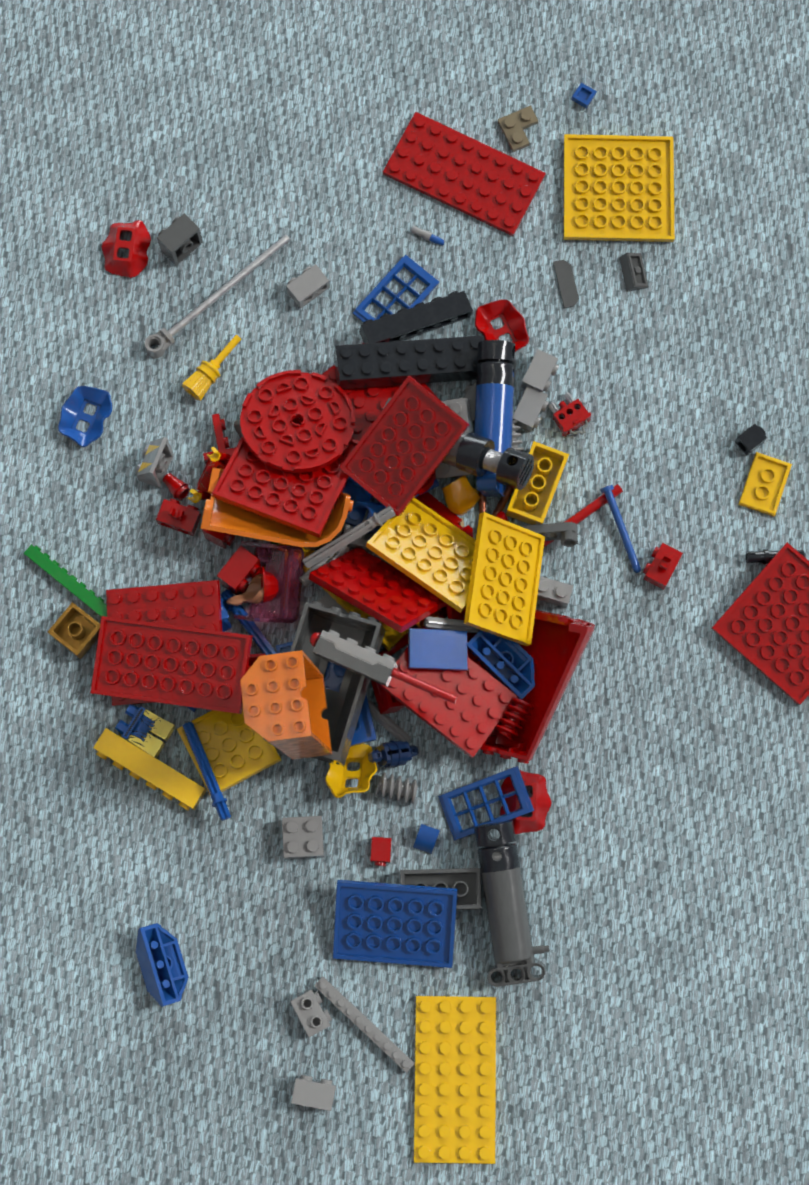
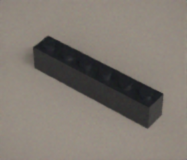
M454 291L446 297H436L431 302L425 304L421 302L413 308H403L395 314H385L380 319L374 321L372 319L362 323L359 333L364 344L401 341L469 318L473 309L465 291Z

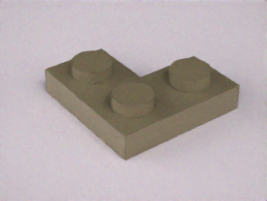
M531 105L498 119V124L512 152L523 149L530 144L523 130L538 124V119Z

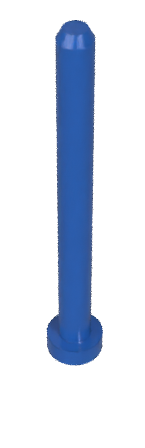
M609 485L601 488L600 491L602 494L605 493L633 571L635 573L641 572V567L612 493L614 487Z

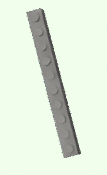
M322 977L314 985L406 1073L415 1063L330 982Z

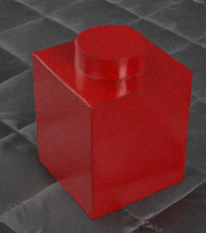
M372 837L370 862H374V866H386V863H390L392 838Z

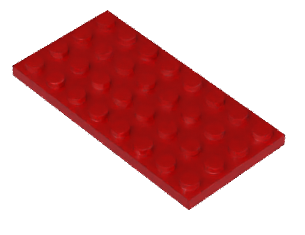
M418 112L414 113L383 170V175L511 236H514L546 175L541 170Z
M102 616L90 693L242 714L243 702L240 680L248 671L253 636Z

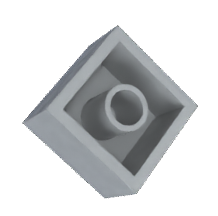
M322 816L282 818L284 859L324 857Z

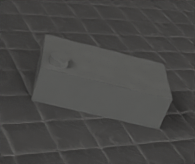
M480 868L400 870L401 885L458 889L456 910L481 909Z

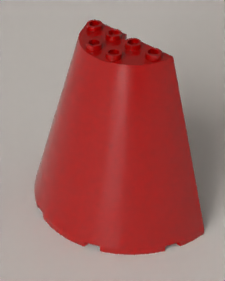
M447 604L448 619H465L466 608L460 613ZM540 610L535 611L531 645L524 646L519 644L534 660L535 687L522 699L532 705L534 709H527L531 713L530 716L524 715L527 722L520 721L523 729H515L519 734L518 736H511L515 742L502 736L494 728L480 748L483 750L482 753L488 755L498 753L501 758L511 759L514 757L518 758L517 762L527 764L533 759L594 632L595 625L581 619H572L569 616ZM467 632V643H468L477 633H469V632ZM467 647V657L488 672Z

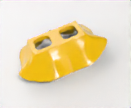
M360 744L350 747L344 766L336 764L337 761L335 760L333 764L329 763L325 782L334 797L341 798L348 793H362L369 790L370 780L377 772L376 763H372L368 759V754L373 751L371 746ZM348 763H360L359 770L348 771ZM358 779V786L345 787L346 780Z

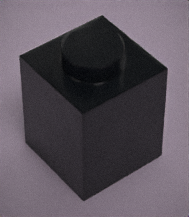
M753 424L737 437L735 443L747 456L767 439L766 433L762 427Z

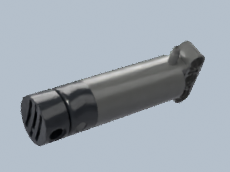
M513 821L474 826L476 845L481 847L477 851L495 966L490 969L487 976L488 982L494 987L539 981L544 978L546 967L543 962L535 960L534 954L549 952L550 949L548 945H532L517 844L510 843L516 841ZM491 829L498 830L500 837L493 838L490 834ZM539 966L542 969V973L534 975L531 972V968ZM519 969L522 972V976L515 978L512 976L511 971ZM493 972H500L502 979L495 981L492 978Z

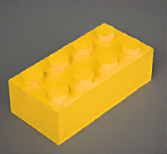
M533 441L529 452L534 457L532 475L522 490H514L506 516L530 525H538L544 523L569 454Z

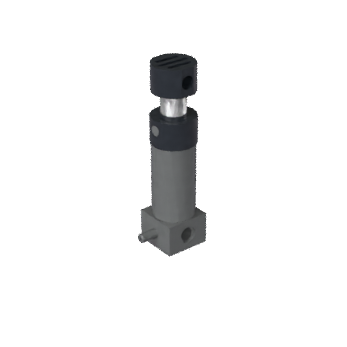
M464 432L442 463L478 477L483 476L487 470L496 473V481L498 483L522 490L532 475L534 457L531 454L514 448H508L504 453L495 451L493 440L474 433Z

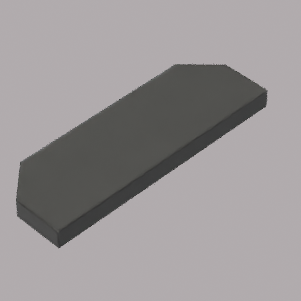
M565 260L554 261L553 264L564 309L574 307L579 300L571 264Z

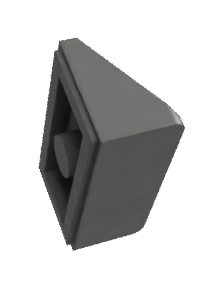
M625 253L619 260L626 291L649 288L641 253Z

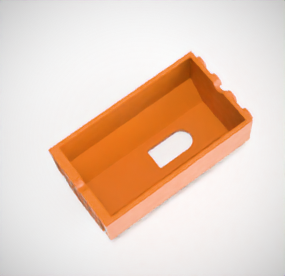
M302 650L259 656L240 680L245 723L292 760L332 755L329 721L322 717V712L327 709L323 674Z

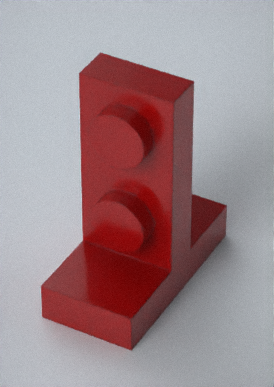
M219 413L213 414L212 419L218 451L232 456L235 448L229 447L228 437H224L223 430H226L225 420L220 418ZM214 452L203 453L205 464H207L209 459L207 454L211 455Z

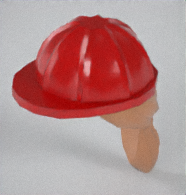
M261 566L259 574L251 580L245 593L230 597L226 603L238 606L247 602L252 604L268 602L278 593V580Z

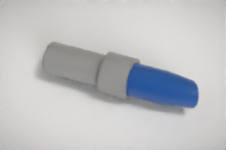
M413 226L411 233L422 237L426 241L444 245V240L440 237Z

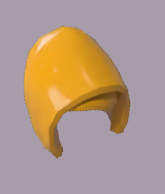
M465 475L442 488L449 510L459 516L467 513L480 499L476 489L470 485Z

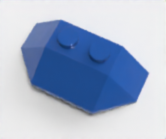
M479 631L467 643L468 649L476 660L495 679L516 694L519 699L522 700L535 687L534 660L518 643L485 631Z
M158 923L139 928L136 955L147 991L161 1007L181 1001L189 977L177 938L163 929Z

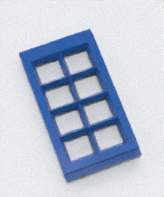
M405 255L353 312V315L362 322L370 319L374 321L380 319L385 312L390 315L394 314L389 308L395 301L407 309L413 308L416 304L423 302L439 284V281ZM403 267L414 275L407 284L397 276ZM393 278L404 286L397 295L386 287ZM416 278L427 285L421 294L410 287ZM406 289L417 297L410 306L399 298ZM382 290L393 298L386 307L375 299ZM371 302H374L382 309L376 318L365 311Z
M518 766L438 796L454 841L474 834V826L509 821L534 811ZM510 777L515 791L503 795L498 781ZM494 783L499 797L487 801L483 787ZM479 789L483 803L472 807L467 793ZM516 794L521 809L509 812L505 798ZM463 795L467 809L456 813L451 799ZM501 800L505 815L494 818L489 804ZM485 806L490 820L478 824L473 810ZM469 812L474 826L462 830L457 816Z

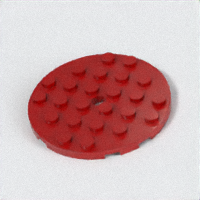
M289 370L263 379L251 393H248L242 405L240 429L246 446L261 462L280 471L305 473L330 465L346 451L354 434L355 413L345 391L338 384L335 385L327 380L326 376L315 372L311 374L301 372V370ZM300 418L303 422L299 425L292 422L293 419Z

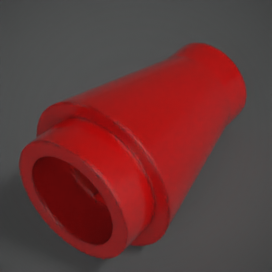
M171 473L164 476L163 482L174 498L182 500L189 494L188 484Z

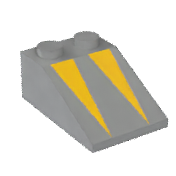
M163 437L151 441L149 447H145L143 451L144 459L142 464H138L135 472L139 481L157 488L161 487L163 478L174 455L167 438Z

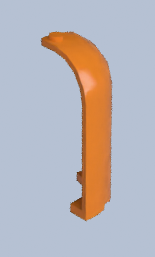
M213 467L208 493H211V499H206L201 529L297 547H318L330 542L342 530L348 512H352L354 501L350 500L351 496L349 494L341 493L320 538L216 499L212 496V492L224 469Z

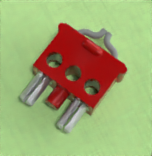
M567 392L564 394V398L569 403L568 405L564 401L558 404L561 408L560 410L554 402L548 405L553 412V420L562 431V436H567L570 433H580L581 435L585 433V428L591 420V412L586 410L579 399L574 400L570 393Z

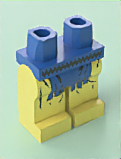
M130 704L125 714L132 717V721L130 724H127L120 720L115 729L122 734L124 739L157 758L165 743L149 734V732L167 742L176 726L141 706L139 708Z

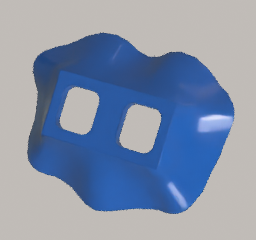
M89 386L76 387L62 405L58 431L81 447H86L97 440L103 433V421L112 412L109 392ZM87 403L97 406L94 415L83 412ZM79 420L90 423L87 432L76 429Z

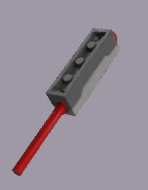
M329 629L328 632L322 630V633L316 632L310 637V643L314 647L313 653L316 656L388 687L392 677L451 703L455 704L458 696L398 671L396 669L398 665L394 662L395 658L387 654H383V656L378 655L376 650L369 646H365V648L360 647L358 642L347 637V640L339 637L340 634Z

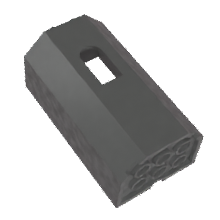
M305 602L290 652L302 650L325 676L329 661L313 653L314 647L310 643L312 634L316 632L322 633V630L328 632L330 629L339 633L340 638L347 640V637L358 642V646L363 648L369 646L375 649L376 654H378L386 630L382 623H379V620L374 617L365 619L361 618V615L356 612L350 611L349 614H345L338 607L331 606L329 609L323 607V604L320 602ZM346 669L339 692L325 688L327 709L322 712V717L329 721L332 755L310 758L332 764L335 760L337 761L336 764L345 765L370 679Z

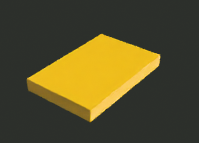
M756 452L738 505L775 517L792 464Z

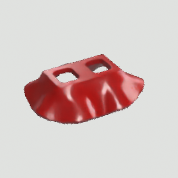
M136 220L132 223H114L110 226L109 235L101 245L106 271L133 278L139 275L148 263L147 249L151 243V236L141 220ZM122 231L132 232L131 240H120V233ZM118 249H129V257L118 258Z
M505 299L497 300L477 308L475 327L484 335L485 340H499L500 336L508 333L515 344V352L529 343L525 319L510 301ZM500 317L504 326L495 330L490 322Z
M520 770L525 786L533 788V795L530 797L534 811L531 817L520 816L509 821H513L515 834L537 832L545 827V819L552 803L546 789V779L540 774ZM507 777L501 785L503 795L515 791L510 777ZM516 794L505 798L509 812L520 808ZM503 806L500 810V816L505 815Z

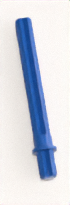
M225 590L221 593V597L225 602L234 596L230 590ZM227 604L228 610L233 612L248 634L253 636L252 639L262 653L266 655L277 654L242 605Z
M192 722L185 723L183 729L211 795L212 807L216 808L220 819L225 821L231 817L226 805L227 799L223 797L194 724Z

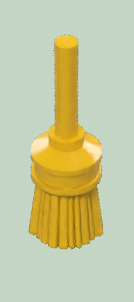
M235 335L214 360L211 359L210 362L203 360L200 366L196 368L197 371L182 383L184 390L196 400L201 401L210 386L221 376L218 370L220 364L242 339Z

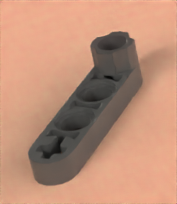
M573 522L520 526L545 536V541L561 540V545L566 547H574V545L578 544V526Z

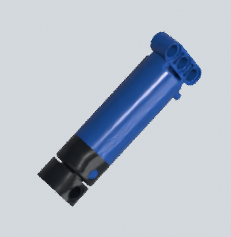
M485 340L478 342L474 434L493 440L495 451L504 453L506 449L512 448L515 344L504 340ZM487 470L483 476H477V490L485 497H505L503 493L506 485L496 481V473Z

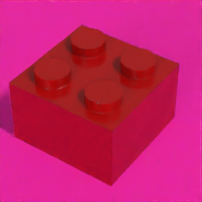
M240 546L217 574L220 584L235 595L245 593L250 581L260 572V560Z

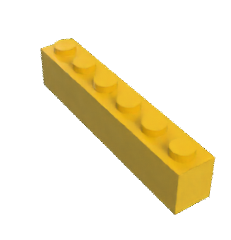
M105 728L93 747L97 751V756L104 760L107 757L114 761L112 765L120 770H123V768L130 771L129 775L138 781L140 777L146 780L145 785L151 789L156 790V788L164 791L162 793L164 797L171 801L173 798L180 801L178 805L187 811L190 808L195 810L207 791L201 785Z

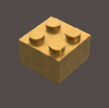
M72 602L48 630V633L79 659H82L98 640L100 623Z

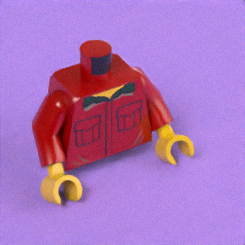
M215 447L211 448L214 453H211V455L207 454L208 462L197 483V490L199 491L197 492L195 489L190 490L194 494L193 497H188L190 501L198 503L200 500L211 499V493H208L212 468L225 469L231 458L229 454L218 451Z

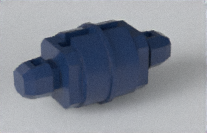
M392 740L376 747L375 751L368 754V759L372 763H378L379 767L394 768L405 765L408 761L412 760V757L418 755L419 751L417 746L409 745L407 741Z

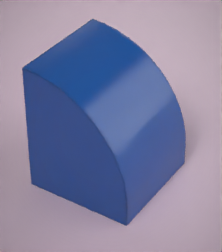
M421 824L413 848L432 854L440 830Z

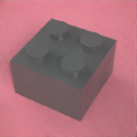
M185 213L182 216L176 217L167 229L164 228L159 232L157 237L161 252L175 266L203 243L200 228Z

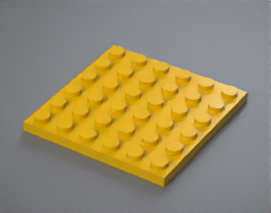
M564 134L563 240L674 242V141L672 136Z

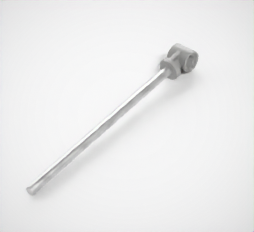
M284 235L169 331L162 328L156 334L148 336L144 342L147 354L154 359L162 357L165 350L175 343L174 335L290 241L289 236ZM154 344L159 345L158 348H156V349H151V346H152V345H154Z

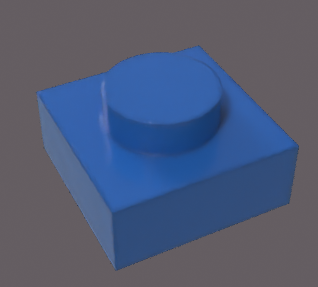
M581 82L571 100L587 109L596 96L597 91Z

